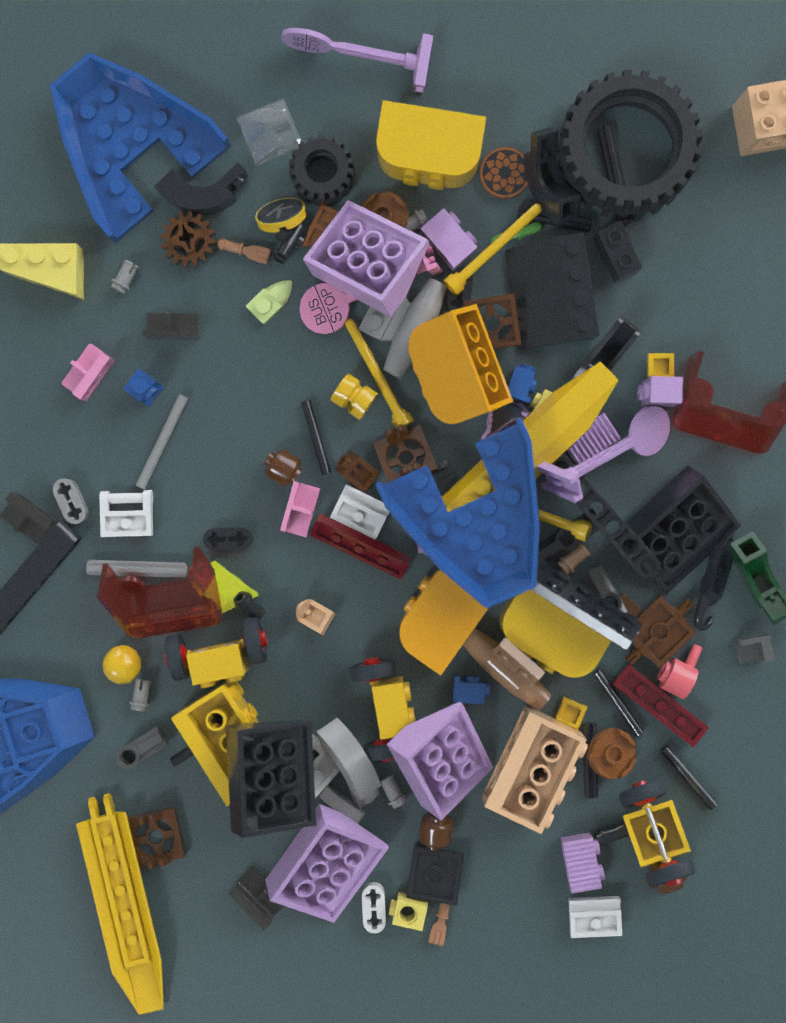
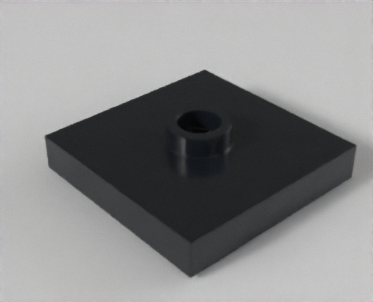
M414 845L407 897L457 906L465 853L445 849L430 850L426 846Z

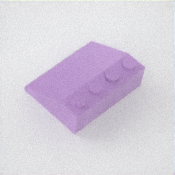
M348 200L305 255L303 261L314 277L391 317L409 291L429 245V240Z
M460 702L405 726L387 743L389 750L421 807L440 821L494 768L463 704Z
M319 804L316 807V826L304 827L299 831L265 879L269 899L272 902L334 923L389 849V846L343 813Z

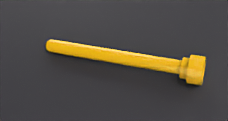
M534 204L461 272L451 273L443 280L447 288L456 296L465 289L464 285L467 284L466 280L542 211V206Z
M347 319L345 326L393 413V426L398 431V425H410L414 422L410 412H406L399 405L355 321Z
M538 509L539 521L571 531V534L575 535L576 539L584 542L587 541L592 529V522L584 519L574 522Z

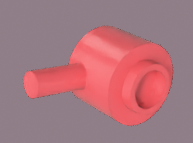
M693 644L685 663L672 658L669 662L667 661L662 665L657 677L660 680L659 687L681 699H685L697 680L698 669L694 667L703 648Z

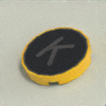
M297 198L278 199L262 206L256 212L255 219L260 230L276 233L280 231L279 228L286 226V229H292L299 225L306 218V207L303 201Z

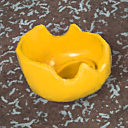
M127 645L115 646L106 653L103 659V673L108 680L116 684H129L140 673L141 658L135 649Z

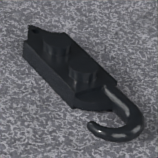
M727 531L718 545L714 544L708 558L705 574L701 579L699 590L701 594L693 618L696 629L700 631H706L712 625L713 616H710L703 624L707 606H713L717 603L718 599L721 600L733 563L730 546L734 538V533Z

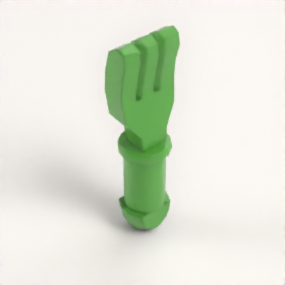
M539 221L528 224L512 239L518 238L520 240L522 237L537 233L542 230L543 226ZM502 233L493 237L491 243L495 241Z

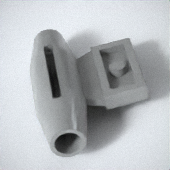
M429 278L413 301L410 303L405 297L391 317L371 306L369 307L359 330L379 341H392L383 368L385 372L402 379L413 364L408 350L410 335L418 325L439 316L447 290L446 285Z

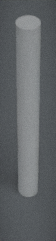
M181 394L178 395L136 486L142 489L146 488L188 400L187 397Z

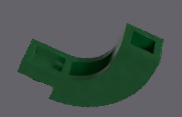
M754 531L730 543L732 557L737 570L757 606L763 609L773 625L786 619V593L777 582L770 568L768 551Z

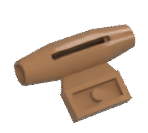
M473 629L463 643V646L479 666L511 694L535 709L540 710L552 696L540 681L545 672L508 639L504 638L497 642L478 629Z

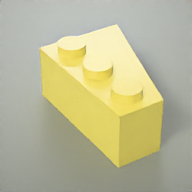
M76 243L0 244L1 271L10 276L84 300V249Z

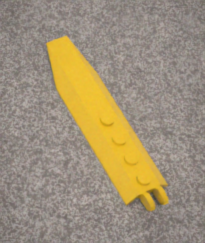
M601 362L554 391L523 420L532 441L535 479L542 474V472L537 471V465L543 462L553 464L591 428L619 380ZM479 461L442 496L448 512L496 491L483 461Z
M107 793L103 797L106 814L99 816L98 801L95 797H90L88 799V806L91 818L77 823L76 826L111 972L137 1013L141 1015L164 1009L162 959L127 813L115 812L112 795Z

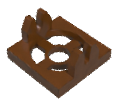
M514 293L463 301V307L477 304L478 309L486 305L487 314L483 318L484 325L489 316H496L499 319L500 325L496 330L490 331L486 328V331L490 333L493 349L521 345ZM494 304L503 306L508 311V317L501 318L496 314ZM510 325L508 335L499 341L498 332L502 326Z
M400 424L397 426V432H393L389 428L385 432L386 438L373 443L388 483L426 465L429 466L432 474L439 472L421 425L407 430L405 425ZM404 440L415 441L422 448L414 451L406 448ZM396 444L399 450L396 458L387 461L389 449L392 445ZM411 453L413 455L411 463L405 465L399 462L401 454ZM425 456L422 465L416 463L417 458ZM400 466L402 469L399 472L400 474L392 471L391 468Z
M175 806L128 816L139 867L147 866L148 869H153L156 865L160 864V867H163L172 860L185 858L186 852ZM160 819L166 821L172 829L164 830L158 826L157 821ZM148 821L150 829L145 835L137 836L139 826ZM159 830L163 835L162 841L160 843H153L149 838L150 831ZM174 837L171 849L164 854L162 844L167 838ZM148 843L150 846H153L156 856L143 852L139 844Z

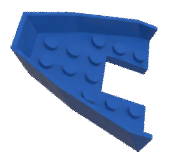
M90 52L50 84L62 141L92 218L115 243L154 212L122 172L161 140L192 178L197 176L231 147L228 138L210 117L144 76Z
M521 417L516 419L518 424L475 443L496 490L490 494L448 512L428 465L389 483H376L385 508L442 572L486 609L535 588L537 583L539 516L531 438Z
M0 678V815L54 777L95 737L79 688L28 679Z

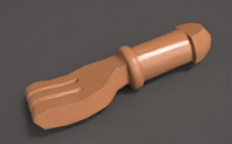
M219 239L217 241V247L222 251L226 250L237 253L239 256L243 253L253 261L268 264L271 249L256 245L244 247V243L239 244L226 239Z
M440 904L439 911L436 914L438 920L432 925L428 943L443 947L447 931L445 919L449 918L448 913L451 905Z

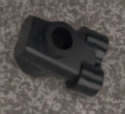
M301 224L292 229H286L285 226L277 232L274 238L282 243L272 256L276 262L284 264L291 255L293 247L298 250L304 241L305 236L302 235V232L305 228Z

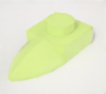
M280 281L266 289L263 288L246 307L265 325L288 301L292 290V281Z

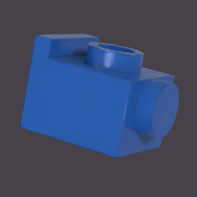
M527 364L514 367L508 383L512 400L526 405L530 404L532 398L527 397L528 393L533 394L537 380L533 379L535 367Z
M138 368L123 389L136 400L150 407L164 389V386Z
M454 673L453 702L484 704V698H489L490 682H484V680H480L479 676L465 675L464 679H460L459 674Z

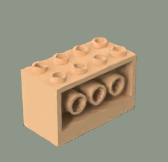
M786 80L747 87L732 106L740 156L785 149Z
M525 704L482 794L484 807L542 834L544 828L548 829L553 821L554 814H552L555 805H560L564 798L565 791L563 788L566 782H571L575 775L576 767L574 765L578 757L582 758L587 750L588 744L585 743L587 740L580 730L561 723L553 717ZM553 744L551 749L545 750L547 745ZM542 768L540 772L534 773L535 769ZM531 791L530 794L525 796L523 795L525 792Z

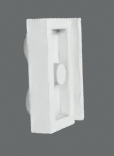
M346 484L330 518L376 540L389 511L385 508L382 501Z
M619 896L568 898L571 938L622 936L621 899Z

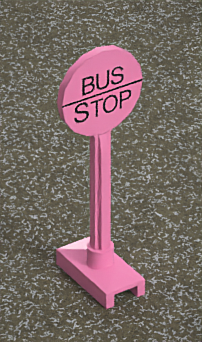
M428 245L416 272L417 275L428 271L434 277L444 273L443 269L435 262L436 260L433 255L436 253L430 245ZM327 283L314 285L305 292L301 299L299 308L301 319L306 327L315 333H334L344 326L349 317V305L357 299Z

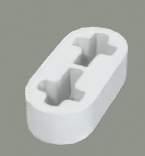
M378 882L367 883L362 891L363 925L370 933L381 932L386 924L385 891ZM371 889H375V892L380 894L376 897V904H371V896H366V894H370ZM372 911H376L377 919H381L376 926L372 924V921H368L372 917Z

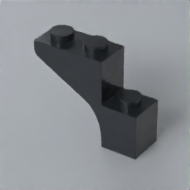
M621 315L569 381L599 362L611 371L642 331Z

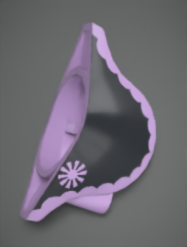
M511 402L490 411L486 421L487 430L482 435L481 440L518 424L516 419L521 417L524 420L531 413L528 412L524 403Z

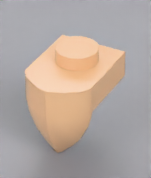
M312 599L303 600L296 607L297 620L321 635H324L336 613Z

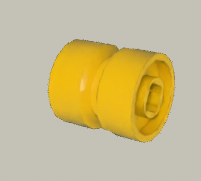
M348 373L340 382L330 400L341 408L347 407L348 413L361 420L373 404L378 393L367 385L360 386V380Z

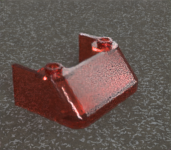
M698 351L692 354L683 378L682 404L675 406L672 416L674 428L685 434L754 454H762L769 451L786 424V382L782 384L778 401L766 404L760 418L711 403L714 394L712 385L707 380L697 378L704 352Z
M199 546L194 547L192 566L189 568L190 578L146 586L137 576L128 575L119 578L108 563L102 566L97 599L123 631L131 637L145 638L215 626L221 622L222 617L215 570Z

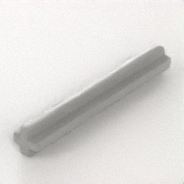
M88 560L86 571L88 575L186 577L187 564L185 562Z

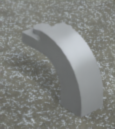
M338 718L318 730L317 735L321 748L330 756L343 774L353 803L359 809L371 803L380 795L378 788L381 786V783L371 761L356 738Z

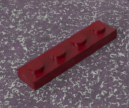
M321 513L316 519L310 534L311 537L400 580L412 559Z
M628 663L612 681L614 686L693 748L709 729L707 725Z

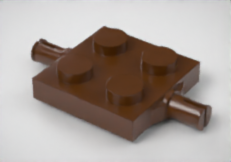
M662 596L656 597L636 617L638 622L643 625L639 630L640 634L635 636L632 641L635 649L625 659L633 665L643 655L650 658L659 668L664 665L696 634L684 616L695 606L694 603L686 598L685 601L675 608L669 605Z

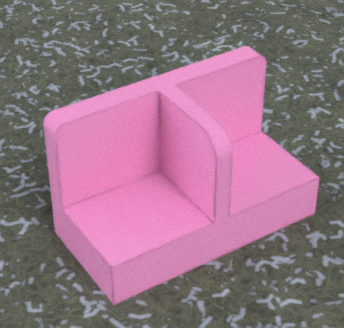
M90 343L77 361L72 360L70 362L73 367L62 381V385L72 391L74 396L87 402L115 360Z
M293 482L280 531L303 537L308 536L320 488Z

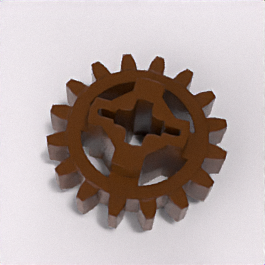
M192 211L188 212L187 217L178 212L179 219L175 220L173 217H169L172 224L170 226L163 225L167 233L160 234V238L166 241V243L161 245V248L169 250L166 253V257L168 259L174 257L173 262L175 265L178 266L183 261L185 268L189 267L190 262L195 267H199L198 261L200 259L206 263L208 260L205 255L207 253L210 255L214 254L210 246L217 245L216 240L211 238L216 235L214 229H209L211 226L209 220L203 222L204 217L200 213L194 218ZM189 224H195L199 226L201 230H194L189 226ZM179 228L176 236H173L175 231ZM186 231H187V232L189 233V235L192 237V238L190 239V242H191V243H190V246H191V248L185 243V241L187 240V237H186V236H187V233H186ZM204 243L202 249L198 252L200 245ZM183 249L186 251L188 256L181 255L177 253L175 250L179 251Z

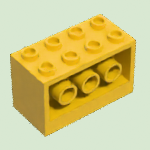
M225 681L178 711L171 718L226 806L230 805L226 726L259 722L256 718L258 713L252 703L247 704L242 696L244 690L237 681L229 683ZM217 713L222 715V720L216 716Z

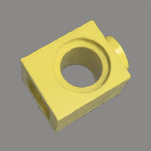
M398 892L396 900H391L388 915L393 916L392 925L423 931L428 901L409 898L407 894ZM409 906L414 909V912L411 915H404L401 909Z

